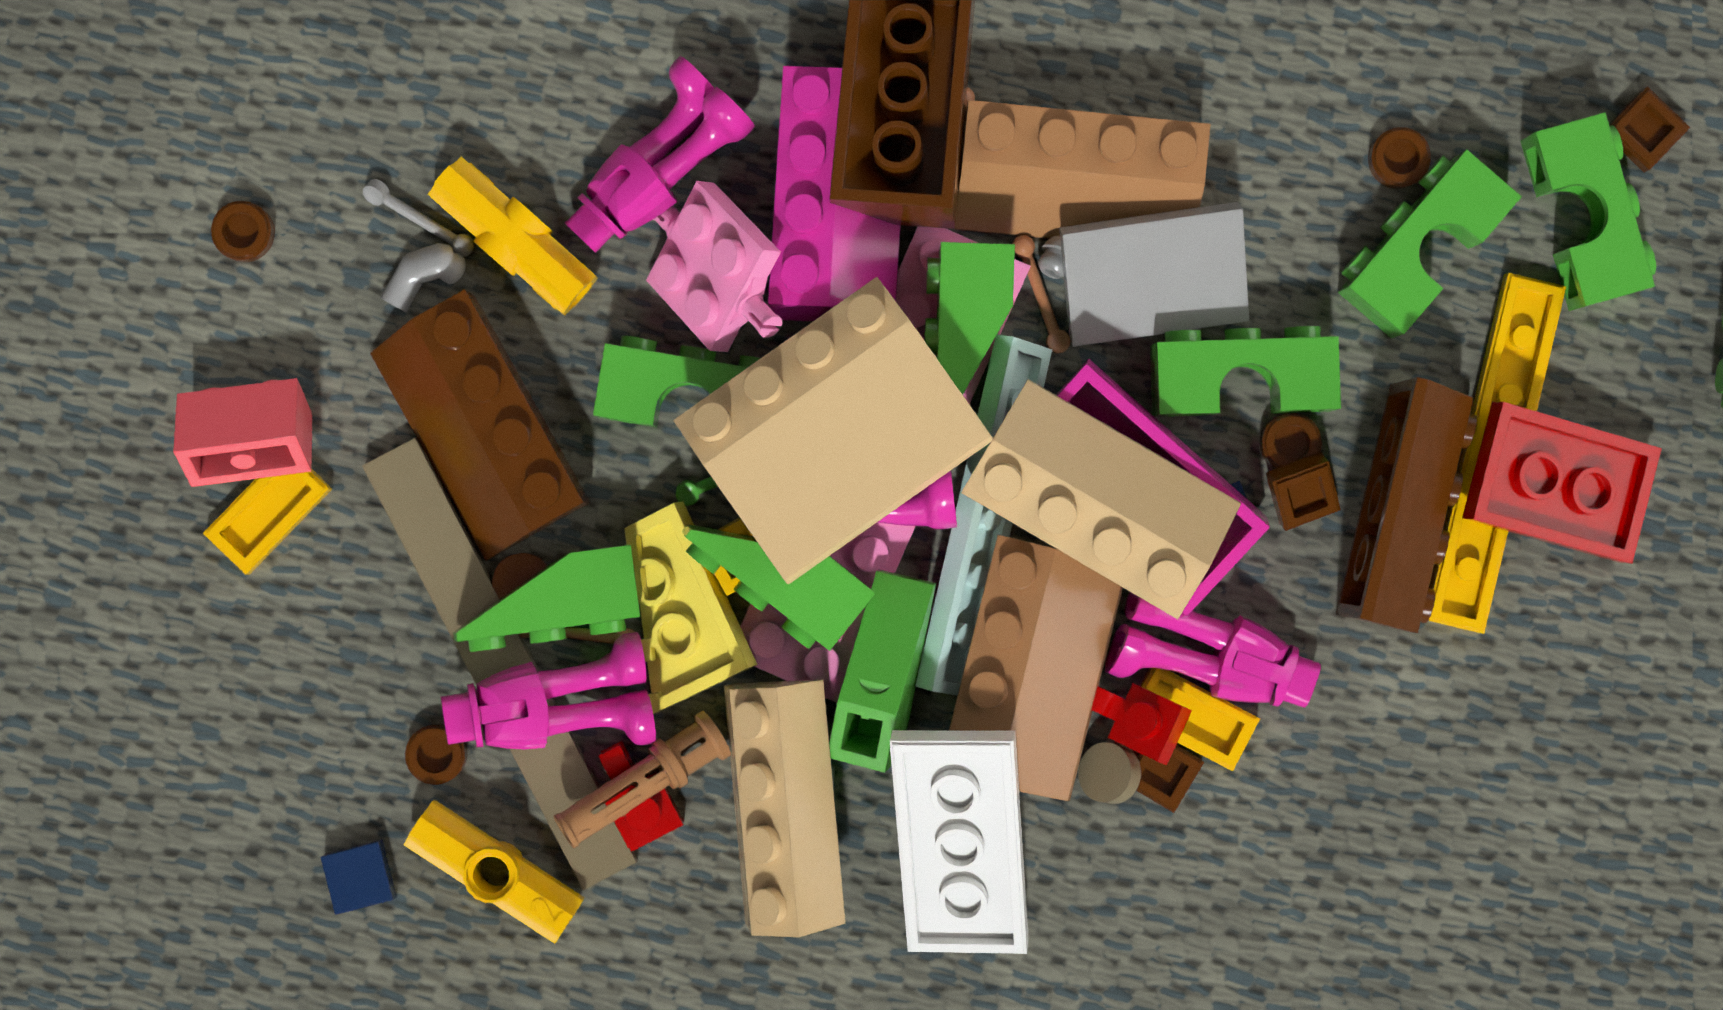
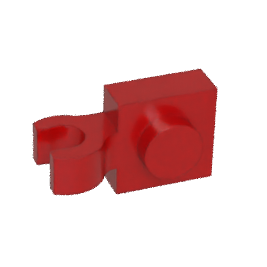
M1132 683L1126 698L1097 686L1091 709L1115 721L1108 738L1164 765L1168 764L1192 710Z
M623 740L601 751L602 754L599 755L600 761L610 779L635 765ZM653 771L652 773L647 775L646 778L650 779L651 777L659 773V771ZM632 785L605 803L606 807L636 787ZM667 787L614 821L631 852L684 825V820Z

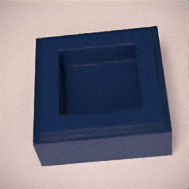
M383 840L327 853L320 857L335 915L388 902L397 897Z

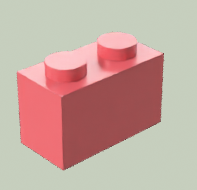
M297 378L267 380L262 383L225 388L212 387L202 391L177 394L173 452L191 487L311 472L312 411Z

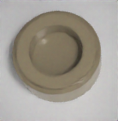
M1110 742L1095 744L1085 752L1080 761L1078 769L1079 783L1084 793L1092 800L1108 804L1122 803L1128 800L1139 786L1141 779L1139 760L1133 751L1123 745Z

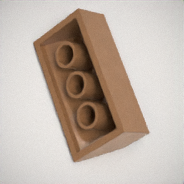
M968 100L965 111L954 230L1014 236L1027 235L1034 238L1050 239L1053 236H1060V227L1198 208L1201 205L1205 186L1211 124Z
M998 535L949 731H1015L1019 792L1070 801L1092 714L1091 709L1097 686H1099L1123 587L1058 549Z

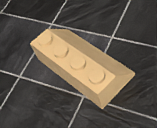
M1029 379L961 492L1176 619L1180 617L1210 568L1241 505V502Z
M823 680L724 685L745 923L751 935L802 937L846 924Z

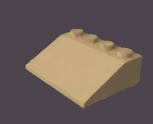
M878 277L868 282L673 420L703 466L788 585L993 441L986 427Z

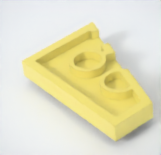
M683 501L672 503L624 528L626 544L631 545L638 603L640 604L644 639H641L645 662L648 664L651 687L649 697L653 714L663 711L758 665L717 578L686 552L692 542L684 536L682 531L687 524H694Z

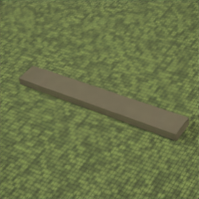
M414 438L362 465L475 684L510 667L532 662L536 670L539 671L529 649L519 634L506 635V647L476 652L469 651L468 641H454L453 632L493 605L499 598L492 587V578L419 440ZM554 698L547 700L548 706H557ZM571 731L548 736L545 748L510 749L583 890L637 863L638 858L634 851L631 852L627 847L615 822L610 823L597 833L591 835L574 849L558 828L553 818L555 814L563 812L600 787ZM605 803L591 813L596 814L606 807Z

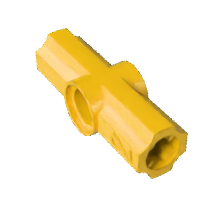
M462 156L440 174L427 194L476 237L473 241L512 276H515L517 273L533 287L532 289L555 310H559L564 316L580 302L598 279L592 271L551 236L553 231L514 196L509 199L494 186V183L471 162L468 163Z
M433 800L420 816L403 844L464 884L467 891L475 899L485 903H493L554 944L585 899L584 896L525 859L514 845L496 840L436 800ZM496 857L507 865L509 870L507 884L494 886L483 878L481 863L484 858Z

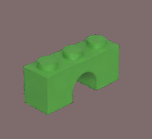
M1606 112L1540 130L1522 139L1520 142L1536 198L1555 192H1568L1579 197L1586 204L1590 213L1591 226L1585 240L1578 246L1553 254L1560 283L1566 286L1564 297L1568 311L1655 287L1652 277L1656 272L1655 255L1650 244L1645 240L1642 241L1636 221L1640 213L1639 199L1634 187L1630 183L1625 182L1619 161L1623 158L1622 140L1616 127L1613 125L1609 126Z
M1468 150L1455 156L1451 161L1442 155L1418 182L1426 190L1416 202L1410 206L1406 201H1402L1382 223L1380 228L1387 235L1372 252L1368 247L1364 246L1341 272L1349 280L1338 293L1391 339L1405 334L1443 290V287L1433 280L1421 265L1419 250L1424 236L1429 231H1443L1449 233L1466 248L1470 249L1483 243L1522 197Z
M1320 326L1284 328V338L1261 339V328L1224 330L1225 340L1201 341V330H1174L1165 332V342H1156L1150 346L1152 415L1154 417L1206 416L1220 413L1221 383L1226 374L1236 367L1252 369L1265 379L1270 391L1271 413L1330 412L1341 409L1339 336L1321 337Z
M622 336L620 346L605 343L593 415L603 419L657 427L662 402L674 389L692 385L701 387L711 394L761 358L740 355L739 364L732 365L715 362L716 351H710L709 349L681 345L678 356L656 352L657 341Z

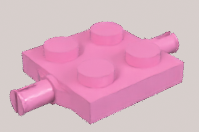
M696 181L681 212L674 206H671L653 219L666 232L667 240L646 281L710 351L728 352L740 328L747 321L756 328L763 338H770L780 330L776 326H782V319L764 302L763 295L767 278L781 251L715 183Z

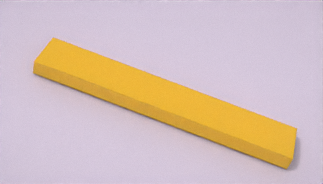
M1509 272L1503 276L1471 413L1477 416L1476 430L1470 446L1467 449H1462L1457 470L1463 474L1462 489L1455 506H1449L1444 525V530L1449 531L1448 548L1440 565L1435 564L1430 588L1435 590V602L1428 621L1481 634L1485 633L1508 531L1462 519L1491 403L1506 402L1533 411L1538 409L1566 286Z

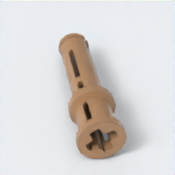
M700 711L694 715V723L666 741L658 738L648 748L649 755L613 779L605 782L563 812L555 814L553 818L573 849L579 846V843L618 818L626 815L630 810L667 786H670L672 789L684 787L688 784V776L714 759L719 758L724 761L730 757L731 752L727 742L708 714ZM695 744H702L685 756L680 755ZM653 771H659V773H657L650 779L646 778V776L652 773ZM634 785L636 787L598 813H591L630 786Z

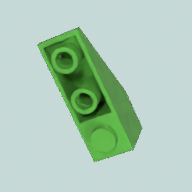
M941 242L939 257H927L926 294H937V318H925L924 341L933 354L936 355V358L962 395L1013 307L1015 244Z
M687 524L682 531L684 536L692 542L686 552L713 574L716 573L720 566L728 570L740 580L734 587V590L761 612L768 604H771L787 617L781 627L808 649L817 641L830 651L876 594L831 556L788 585L753 536Z
M631 545L571 552L562 555L453 632L454 641H468L469 651L476 652L506 647V635L529 632L530 644L567 639L565 627L589 624L590 635L626 631L625 619L640 617Z
M880 569L876 571L871 587L876 594L865 607L837 702L829 743L831 759L884 773L892 766L890 738L893 730H907L936 583Z

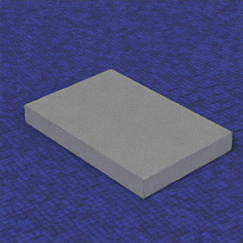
M1239 202L1059 228L1070 342L1073 347L1164 334L1166 331L1192 330L1249 321L1243 208Z

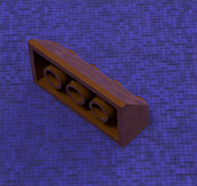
M849 0L830 203L894 225L955 229L976 0Z
M464 289L417 315L370 353L485 561L492 559L591 503L477 298Z
M1420 377L1390 384L1335 615L1412 633H1418L1420 622H1428L1435 602V590L1429 587L1434 564L1440 565L1448 548L1449 531L1443 529L1448 506H1455L1462 489L1463 474L1456 471L1462 448L1467 449L1470 446L1476 430L1477 416L1474 413H1470L1473 397Z

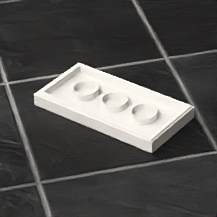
M893 730L890 738V752L908 952L1027 954L1029 938L1016 732Z

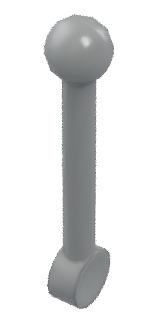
M373 179L364 187L363 195L369 203L377 206L382 203L449 243L454 253L467 257L473 252L475 243L469 235L453 233L389 194L388 187L382 181Z

